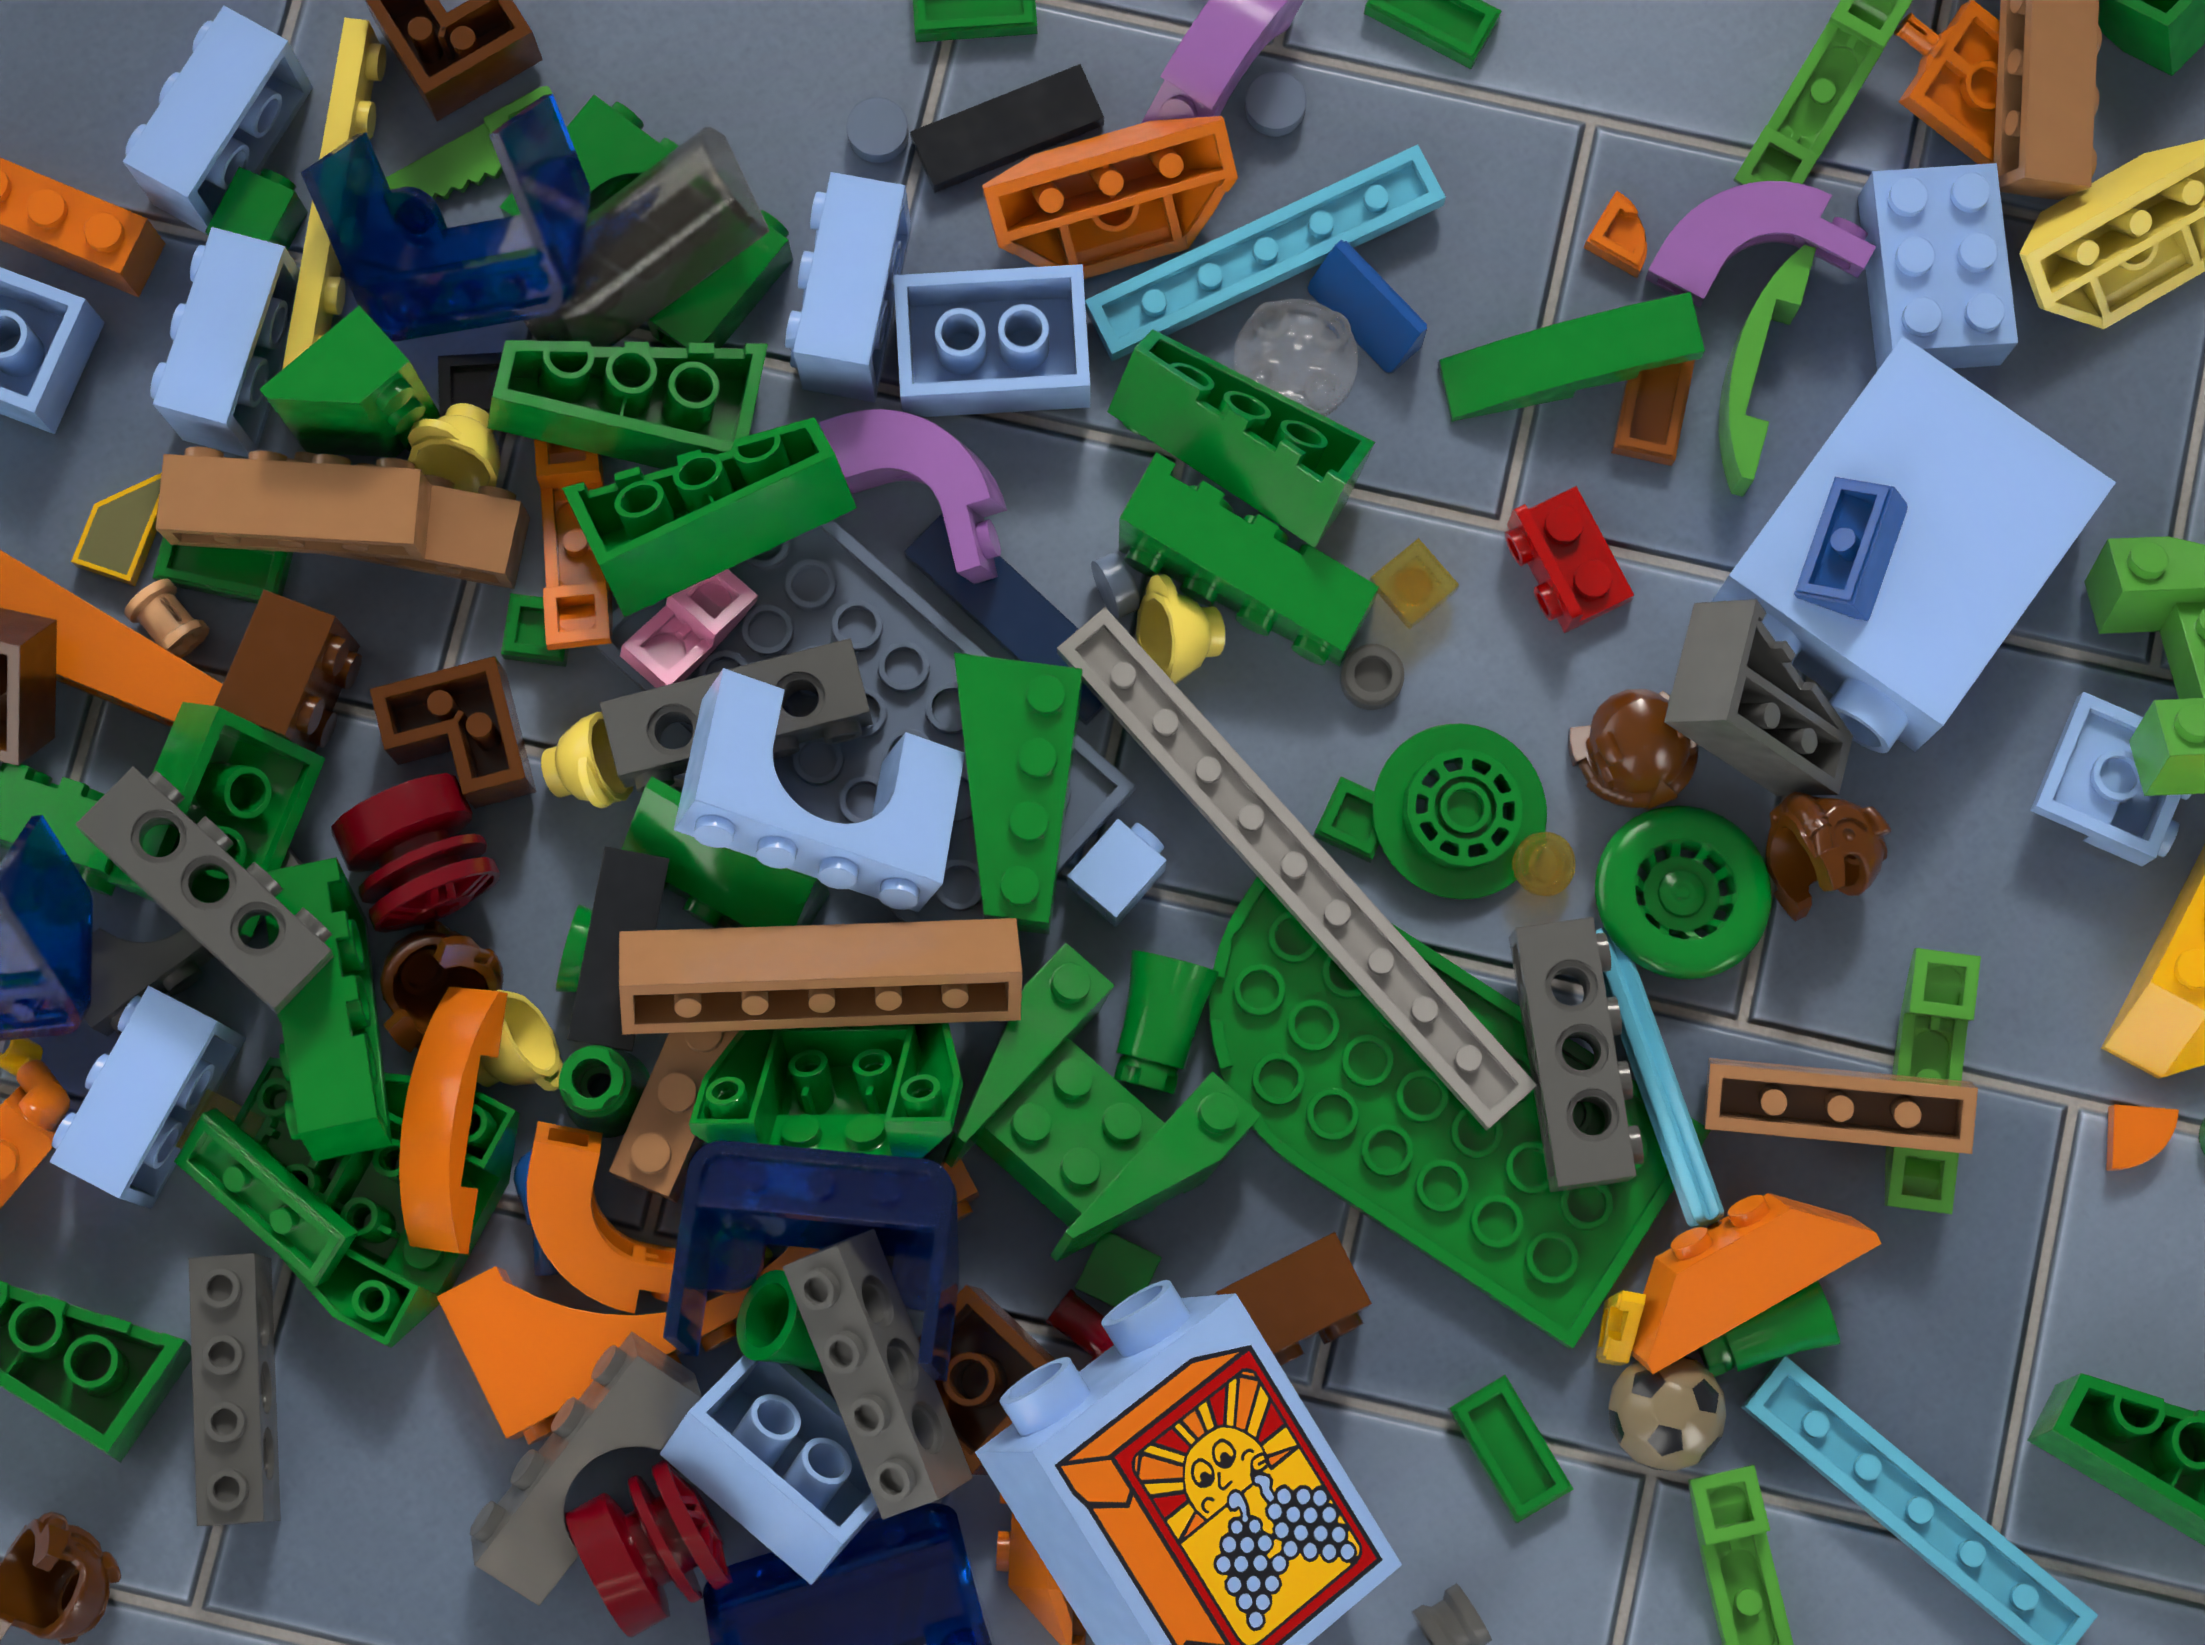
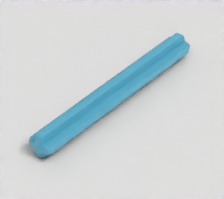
M1605 928L1598 929L1596 934H1606L1611 954V971L1603 972L1606 996H1616L1622 1020V1034L1620 1036L1684 1217L1691 1228L1712 1225L1724 1216V1208L1635 962L1615 945Z

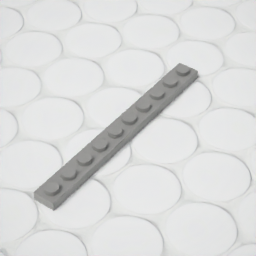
M1106 607L1057 647V654L1069 667L1082 668V680L1089 690L1486 1131L1537 1086L1531 1077Z

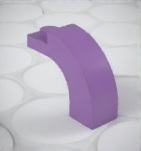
M1209 0L1181 40L1160 76L1164 79V82L1141 123L1153 120L1220 116L1232 92L1251 63L1272 39L1288 30L1304 0Z
M1787 181L1753 182L1722 191L1692 209L1669 233L1653 260L1645 280L1674 295L1691 292L1693 304L1700 308L1724 265L1733 256L1748 247L1769 242L1790 244L1801 248L1803 245L1816 248L1814 256L1858 278L1876 246L1865 241L1868 233L1858 225L1840 217H1834L1832 223L1821 218L1832 197L1831 194L1800 183Z
M885 409L862 410L820 422L821 430L836 454L852 494L896 481H914L928 485L941 506L956 572L974 584L998 577L994 558L1001 555L1000 542L993 523L989 519L984 521V517L1007 511L996 480L985 464L968 447L935 423L907 412Z

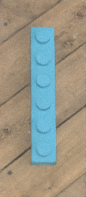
M1417 144L1086 299V312L1111 361H1114L1133 352L1134 348L1152 329L1165 336L1170 335L1323 263L1332 248L1341 239L1344 242L1347 241L1355 248L1444 206L1446 196Z
M1781 1357L1741 1406L1745 1412L2026 1645H2076L2097 1618L2098 1614L1788 1357Z

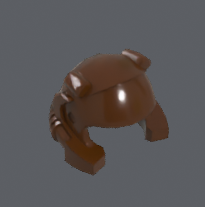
M1626 689L1611 695L1597 708L1591 725L1570 727L1568 732V750L1572 766H1579L1587 781L1586 787L1597 797L1621 807L1649 810L1677 799L1678 794L1687 786L1697 766L1699 747L1697 743L1664 723L1668 709L1669 694L1664 691L1658 694L1647 689Z
M1794 792L1789 794L1769 813L1771 827L1766 846V867L1778 889L1773 894L1795 922L1806 917L1812 906V896L1809 893V886L1817 881L1824 892L1837 889L1848 896H1859L1872 885L1881 870L1882 862L1887 859L1888 850L1883 836L1889 834L1891 828L1884 817L1873 806L1862 808L1845 799L1820 798L1801 792Z
M439 921L426 923L424 930L412 932L397 941L386 956L380 977L382 998L394 1013L383 1024L389 1035L400 1047L411 1053L414 1048H420L429 1022L449 987L490 991L502 990L504 974L498 956L493 950L489 948L482 949L471 937L453 931Z
M51 1511L43 1514L38 1519H33L28 1525L24 1526L0 1563V1641L10 1626L23 1629L41 1639L58 1640L61 1644L77 1641L79 1636L95 1628L105 1614L110 1595V1584L121 1580V1572L116 1559L110 1552H102L100 1543L91 1533L79 1526L69 1525L65 1516L60 1513Z

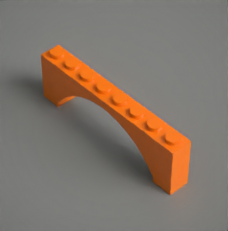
M961 1159L952 1168L947 1163H944L919 1228L934 1221L938 1230H941L973 1213L969 1202L980 1196ZM833 1180L824 1200L806 1228L783 1254L758 1275L734 1290L702 1304L671 1312L645 1315L600 1314L569 1308L539 1298L513 1285L506 1270L497 1266L437 1296V1299L506 1439L517 1440L525 1436L528 1445H531L553 1433L551 1431L552 1422L563 1404L571 1397L579 1400L593 1382L591 1378L592 1371L602 1354L612 1345L620 1347L631 1332L681 1365L682 1363L678 1355L700 1343L705 1352H708L736 1338V1324L740 1306L752 1284L769 1271H784L783 1266L817 1250L840 1242L865 1180Z

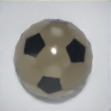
M1684 1356L1655 1374H1652L1636 1360L1620 1374L1611 1389L1608 1407L1610 1429L1621 1448L1637 1463L1653 1470L1677 1471L1696 1465L1714 1450L1722 1438L1726 1420L1724 1392L1714 1375L1693 1358Z

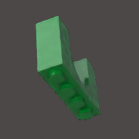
M593 95L499 206L508 227L557 264L594 218L613 202L634 195H655L677 203L694 218L698 225L697 247L690 263L646 315V320L652 336L667 348H687L688 342L714 343V348H721L793 261L789 240L786 238L789 235L788 230L768 212L760 210L755 215L738 202L741 198L739 193L718 175L711 174L707 179L690 166L692 159L676 143L668 138H663L659 143L642 130L644 127L643 122L628 107L619 102H615L611 107L596 95Z

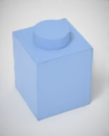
M1117 819L1067 875V886L1116 928L1165 872L1167 860L1160 855L1165 847L1154 834L1141 824L1136 822L1130 829L1121 820Z

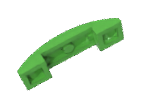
M1840 0L1822 34L1733 181L1740 185L1762 181H1787L1804 184L1913 0Z
M1803 245L1773 275L1746 319L1728 361L1719 407V443L1723 469L1730 492L1737 496L1743 497L1754 481L1769 426V421L1745 414L1770 321L1773 320L1790 325L1799 310L1816 248Z
M1914 948L1901 1008L1892 1075L1962 1081L1968 1021H1974L1981 956ZM1886 1146L1885 1206L1952 1214L1959 1153Z
M1755 1465L1688 1479L1697 1538L1722 1645H1794L1766 1533L1770 1531Z

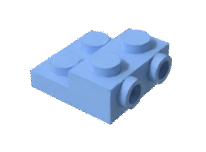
M2082 692L2074 702L2030 811L2085 834L2084 842L2142 867L2154 860L2157 855L2165 857L2169 852L2180 825L2179 822L2172 820L2180 798L2187 800L2191 794L2144 796L2129 743L2143 717L2086 692Z

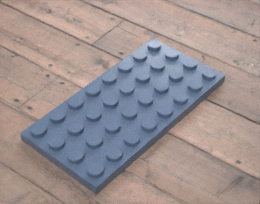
M834 520L729 568L734 575L758 595L757 602L718 647L685 680L720 672L723 668L732 669L849 638L852 640L873 725L861 727L862 735L853 740L837 744H825L823 737L799 743V752L788 757L773 760L781 785L800 807L816 817L835 823L851 824L871 819L882 761L905 732L965 753L954 652L989 656ZM667 598L627 617L623 616L618 606L613 611L612 643L593 645L643 691L654 689L655 687L620 657L621 647L666 606ZM807 690L794 692L788 697L784 710L794 717L807 716L816 709L819 697ZM679 722L693 735V727L691 725ZM1077 733L1058 874L1135 791L1136 786ZM966 755L964 756L943 884L919 912L909 909H893L884 905L902 922L984 919Z

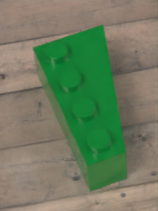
M505 340L492 395L487 428L660 469L678 466L677 455L701 449L702 453L714 455L731 451L734 439L749 436L768 344L745 343L744 349L714 348V343L688 342L687 348L650 347L649 342H624L623 347H591L589 341Z
M1156 452L1119 518L1118 550L1126 554L1124 561L1144 575L1152 577L1161 572L1182 583L1179 588L1180 591L1202 605L1210 607L1216 601L1237 612L1235 619L1241 625L1257 634L1268 636L1273 631L1293 642L1291 648L1295 653L1312 663L1325 665L1328 660L1340 666L1375 602L1379 586L1309 544H1301L1298 551L1287 546L1289 537L1279 528L1280 526L1260 514L1255 516L1245 515L1242 519L1232 513V506L1223 499L1225 493L1203 480L1198 486L1184 484L1170 475L1176 464Z
M337 857L266 871L283 888L275 897L294 916L304 907L331 932L332 936L325 944L332 950L334 956L277 1014L282 1025L284 1043L279 1045L280 1061L284 1077L287 1082H290L293 1100L285 1102V1116L290 1136L293 1140L301 1139L314 1161L392 1146L367 918ZM265 916L270 946L278 937L279 924L273 918Z
M0 1281V1387L121 1463L192 1360L191 1345L185 1339L163 1332H155L134 1325L126 1320L107 1314L102 1315L71 1305L66 1301L45 1294L40 1295Z
M2083 1373L2056 1384L2027 1441L2205 1546V1411H2192L2164 1402L2163 1398Z

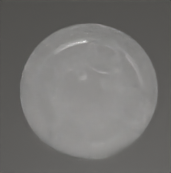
M1306 299L1270 301L1259 305L1242 327L1236 340L1233 357L1234 371L1325 417L1335 411L1347 398L1353 387L1358 368L1357 345L1348 319L1339 312L1332 311L1320 303Z

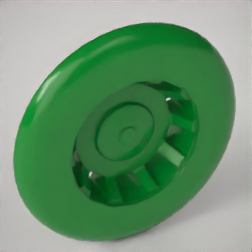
M1462 723L1444 724L1425 729L1413 735L1391 754L1383 766L1375 786L1373 821L1383 852L1405 879L1420 889L1437 896L1451 899H1475L1503 890L1520 878L1530 867L1544 839L1547 823V804L1542 783L1536 770L1523 752L1512 742L1494 731L1476 725ZM1454 763L1458 770L1449 772L1444 764ZM1472 766H1475L1476 768L1482 770L1484 773L1481 774L1477 771H1474L1472 769ZM1427 774L1437 780L1431 788L1422 784ZM1494 782L1499 786V788L1501 789L1502 793L1499 792V790H1498V788L1496 787V785L1494 784ZM1416 799L1425 800L1424 813L1417 814ZM1503 806L1507 807V819L1503 817ZM1423 824H1427L1434 834L1430 841L1420 827ZM1496 830L1501 835L1497 845L1491 839ZM1442 843L1455 847L1453 855L1440 850ZM1478 845L1480 856L1470 858L1468 856L1469 847Z
M1664 806L1646 811L1632 818L1607 843L1600 857L1595 877L1596 905L1600 919L1609 937L1633 962L1665 977L1702 979L1727 971L1740 963L1756 947L1764 934L1770 917L1772 889L1768 870L1759 850L1752 840L1733 822L1719 814L1698 807ZM1680 850L1693 852V859L1681 857ZM1664 851L1666 859L1658 863L1655 853ZM1707 859L1718 871L1712 873L1703 864L1704 860ZM1639 867L1647 873L1644 881L1637 875ZM1718 884H1725L1726 896H1720ZM1636 895L1640 896L1641 905L1638 904ZM1716 910L1726 912L1724 920L1713 918ZM1703 929L1708 935L1701 938L1695 932ZM1669 934L1679 935L1680 938L1671 936V935H1669Z

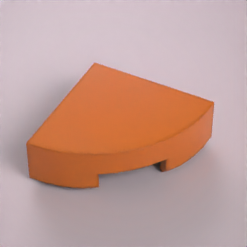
M1616 191L1586 240L1584 249L1637 278L1645 262L1648 250L1645 230L1635 205L1623 194Z
M2117 1104L2109 1106L2106 1171L2132 1168L2149 1161L2160 1153L2174 1133L2179 1109Z

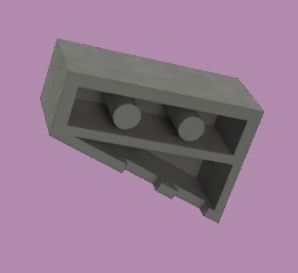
M1758 600L1694 603L1664 723L1776 796H1788L1794 792L1808 795H1839L1853 735L1815 682H1804L1791 662L1796 654L1787 641H1775L1762 623L1766 612Z

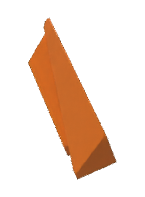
M0 550V608L57 620L56 681L169 727L173 726L182 702L214 706L223 685L221 682Z

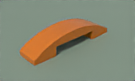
M534 439L536 478L541 492L546 588H543L547 649L557 650L611 644L613 628L612 591L562 489L582 482L585 483L588 491L605 486L602 456Z
M449 987L433 1014L422 1039L406 1096L399 1156L401 1207L411 1247L459 1254L469 1253L478 1189L462 1187L461 1182L480 1057L498 1058L508 993Z

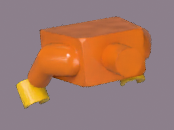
M13 1029L7 1030L8 1035L11 1037L9 1047L3 1054L0 1052V1067L16 1076L17 1082L20 1085L0 1104V1209L53 1149L52 1140L55 1132L70 1108V1098L67 1091L48 1066L41 1060L43 1054L42 1047Z

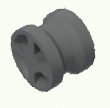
M1457 1583L1445 1590L1443 1600L1432 1607L1421 1605L1411 1611L1430 1645H1486L1492 1641L1479 1614Z

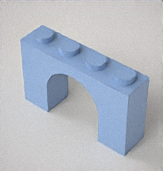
M723 668L701 702L674 830L694 837L703 845L714 848L725 847L755 857L760 863L768 867L788 868L817 878L828 887L850 889L877 898L890 908L899 910L909 909L919 912L943 884L965 753L905 732L882 761L872 818L851 824L823 820L804 810L788 795L775 771L773 745L785 689Z

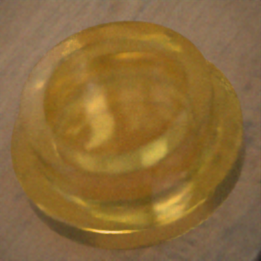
M1539 832L1526 837L1518 846L1513 857V871L1518 882L1526 891L1534 895L1552 896L1562 892L1570 884L1575 873L1576 861L1574 852L1570 844L1563 837L1555 833Z

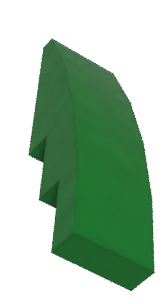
M1691 292L1627 305L1518 334L1440 359L1438 365L1451 421L1453 422L1573 398L1576 390L1635 379L1642 370L1701 359L1705 348Z

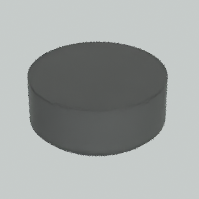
M1366 644L1354 649L1346 657L1340 673V685L1345 697L1353 705L1365 710H1378L1390 705L1398 697L1404 683V668L1400 658L1391 649L1379 644Z

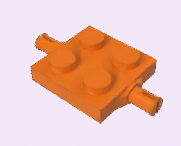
M1970 0L1961 5L1946 30L1937 34L1916 18L1913 13H1909L1901 21L1900 27L1895 30L1894 34L1922 54V58L1919 62L1917 74L1898 102L1977 164L1994 163L2000 20L1976 1Z

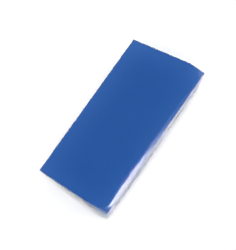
M1341 239L1332 248L1311 278L1307 290L1384 372L1388 374L1393 373L1422 347L1427 324L1347 241L1344 242Z
M1840 477L1834 478L1794 592L1797 598L1854 619L1864 621L1870 619L1908 508L1907 502L1894 486Z

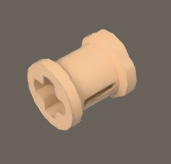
M161 579L137 593L127 604L124 614L132 623H140L156 644L182 659L205 640L209 633V627L203 620L194 619L176 598L177 587L172 581Z

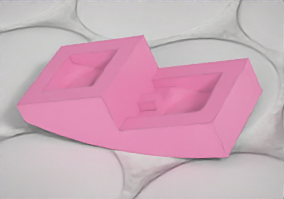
M729 569L724 570L709 579H705L667 597L666 606L622 645L620 657L655 688L684 681L736 627L757 602L758 595Z

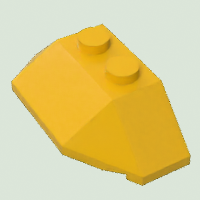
M2205 844L2101 1049L2157 1079L2205 1065Z

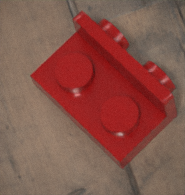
M1577 486L1529 509L1526 504L1513 509L1507 523L1510 530L1505 532V539L1509 550L1520 566L1528 563L1539 584L1534 587V594L1541 611L1549 621L1557 618L1564 633L1632 601L1634 593Z

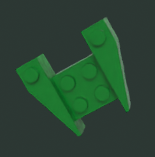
M1067 943L1023 987L1021 1020L1006 1021L945 1159V1163L952 1168L976 1144L1062 1220L1069 1228L1050 1254L1056 1262L1094 1243L1100 1236L1132 1219L1135 1221L1152 1212L1158 1205L1182 1192L1185 1194L1204 1184L1241 1143L1262 1115L1213 1071L1165 1123L1072 1042L1099 1013L1114 984Z

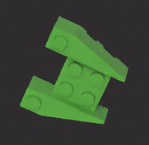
M2169 536L2107 539L2084 581L2098 633L2159 631L2179 698L2154 700L2129 740L2144 796L2204 794L2205 545Z

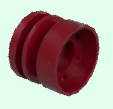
M443 773L406 781L358 803L342 814L331 826L332 836L348 871L359 873L377 870L368 876L358 887V894L362 902L374 904L369 909V918L375 931L383 933L399 931L446 917L488 891L499 881L500 872L494 859L481 857L487 849L484 837L478 834L455 836L471 822L473 814L466 798L462 794L461 786L456 776Z
M666 1459L652 1466V1473L661 1496L656 1498L641 1476L636 1474L628 1479L630 1497L635 1508L632 1512L625 1514L617 1502L604 1492L565 1513L571 1538L596 1590L618 1626L627 1637L631 1638L670 1617L668 1599L663 1588L667 1583L673 1581L680 1592L691 1603L703 1599L701 1587L693 1570L699 1566L705 1578L716 1590L732 1583L731 1573L724 1556V1542L709 1509L696 1488L688 1483Z

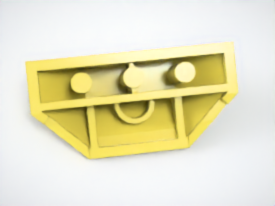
M2205 139L2144 153L2094 181L2090 188L2070 195L2039 213L2019 255L2040 309L2106 329L2205 272Z

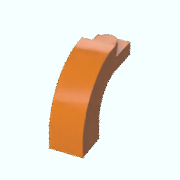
M538 1121L528 1169L527 1204L529 1217L537 1240L557 1271L570 1284L588 1297L614 1309L635 1314L639 1290L651 1291L653 1297L668 1303L684 1304L689 1302L690 1299L705 1301L710 1279V1254L635 1240L617 1230L602 1213L595 1196L594 1180L603 1133Z

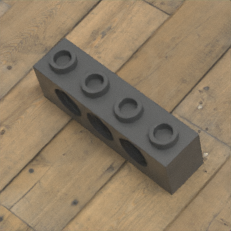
M851 638L728 669L785 689L773 745V760L788 757L799 752V743L823 737L825 744H837L853 740L862 735L861 727L873 725ZM720 672L600 702L617 775L625 788L636 786L637 792H643L651 776L671 786L675 783V775L686 773L702 699ZM807 690L819 697L816 709L807 716L794 717L784 710L788 697L794 692ZM684 722L693 727V736L686 746L673 750L667 749L660 744L662 732L670 724Z
M133 766L75 825L90 842L278 1014L334 957L332 950L325 944L332 936L331 932L304 907L294 916L275 897L283 888L257 863L253 862L246 870L227 853L234 843L211 820L204 816L195 824L177 806L185 797L159 772L155 770L146 778ZM157 825H170L180 832L178 847L174 852L164 857L151 856L143 849V840L146 833ZM207 870L221 871L229 877L230 881L226 895L214 903L200 902L192 895L194 880L199 874ZM258 915L269 916L279 924L277 939L272 945L263 949L250 948L241 940L243 925L247 920Z
M1593 917L1516 927L1509 936V943L1531 1078L1537 1084L1533 1090L1550 1193L1627 1182L1637 1176L1635 1165L1643 1164L1644 1152L1638 1126H1628L1624 1100L1633 1098V1086L1627 1061H1617L1613 1036L1622 1034V1020L1616 996H1606L1603 972L1611 971V954L1607 936L1605 933L1596 934ZM1566 974L1576 978L1583 987L1584 996L1582 1003L1575 1006L1560 1003L1552 993L1551 983L1553 977ZM1579 1038L1591 1046L1594 1052V1063L1590 1069L1576 1070L1565 1062L1562 1055V1045L1565 1040ZM1590 1102L1601 1109L1605 1118V1125L1601 1134L1587 1135L1575 1126L1573 1109L1577 1103Z
M874 1228L817 1250L783 1266L882 1519L937 1501L971 1480L973 1476Z
M256 1253L188 1258L197 1526H223L281 1521L271 1258Z

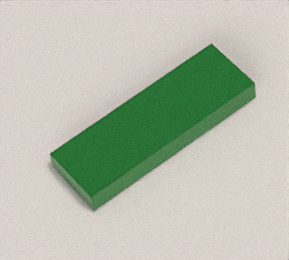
M217 1108L202 1113L174 1160V1163L315 1287L330 1279L358 1234L357 1230Z

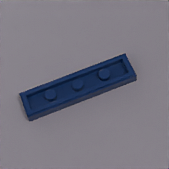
M943 513L904 551L905 557L1015 660L1069 667L1057 654V647L1073 635L1078 628L1001 556L994 558L998 575L996 578L974 584L958 574ZM1083 683L1078 719L1087 726L1105 706Z

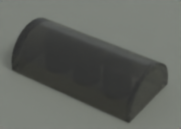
M704 127L508 274V289L519 315L537 341H589L591 347H612L766 235L770 230L726 137L711 127Z

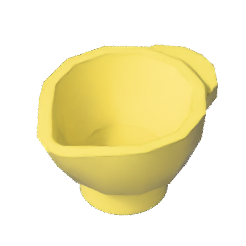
M458 403L450 406L445 416L438 419H422L414 422L408 435L412 448L408 461L414 463L415 469H421L426 475L438 476L452 481L455 484L454 489L478 493L480 486L496 487L501 463L499 446L493 435L494 430L487 428L489 414L477 406Z
M1165 574L1155 575L1150 578L1147 584L1146 595L1143 596L1137 612V643L1174 684H1177L1198 669L1205 658L1217 657L1222 653L1225 645V625L1222 615L1216 607H1200L1190 597L1178 594L1169 576Z
M595 712L581 718L565 731L560 737L557 746L548 748L542 753L541 768L544 780L549 790L558 798L574 795L578 800L588 801L598 808H605L612 803L626 801L633 792V787L625 788L617 775L602 712Z
M497 990L508 993L498 1058L480 1057L477 1082L484 1087H491L500 1081L513 1086L537 1083L545 1091H556L559 1089V1075L563 1062L560 1058V1051L553 1030L541 1011L525 996L514 992Z

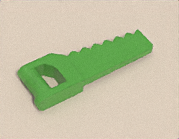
M539 87L485 116L484 124L382 179L378 183V190L393 218L397 220L403 210L414 213L420 203L431 206L436 197L446 200L450 197L453 190L464 193L470 183L481 186L487 176L498 179L503 170L510 173L520 170L529 172L565 129L551 104L555 97L550 87ZM530 115L544 141L537 145L521 141L513 124Z

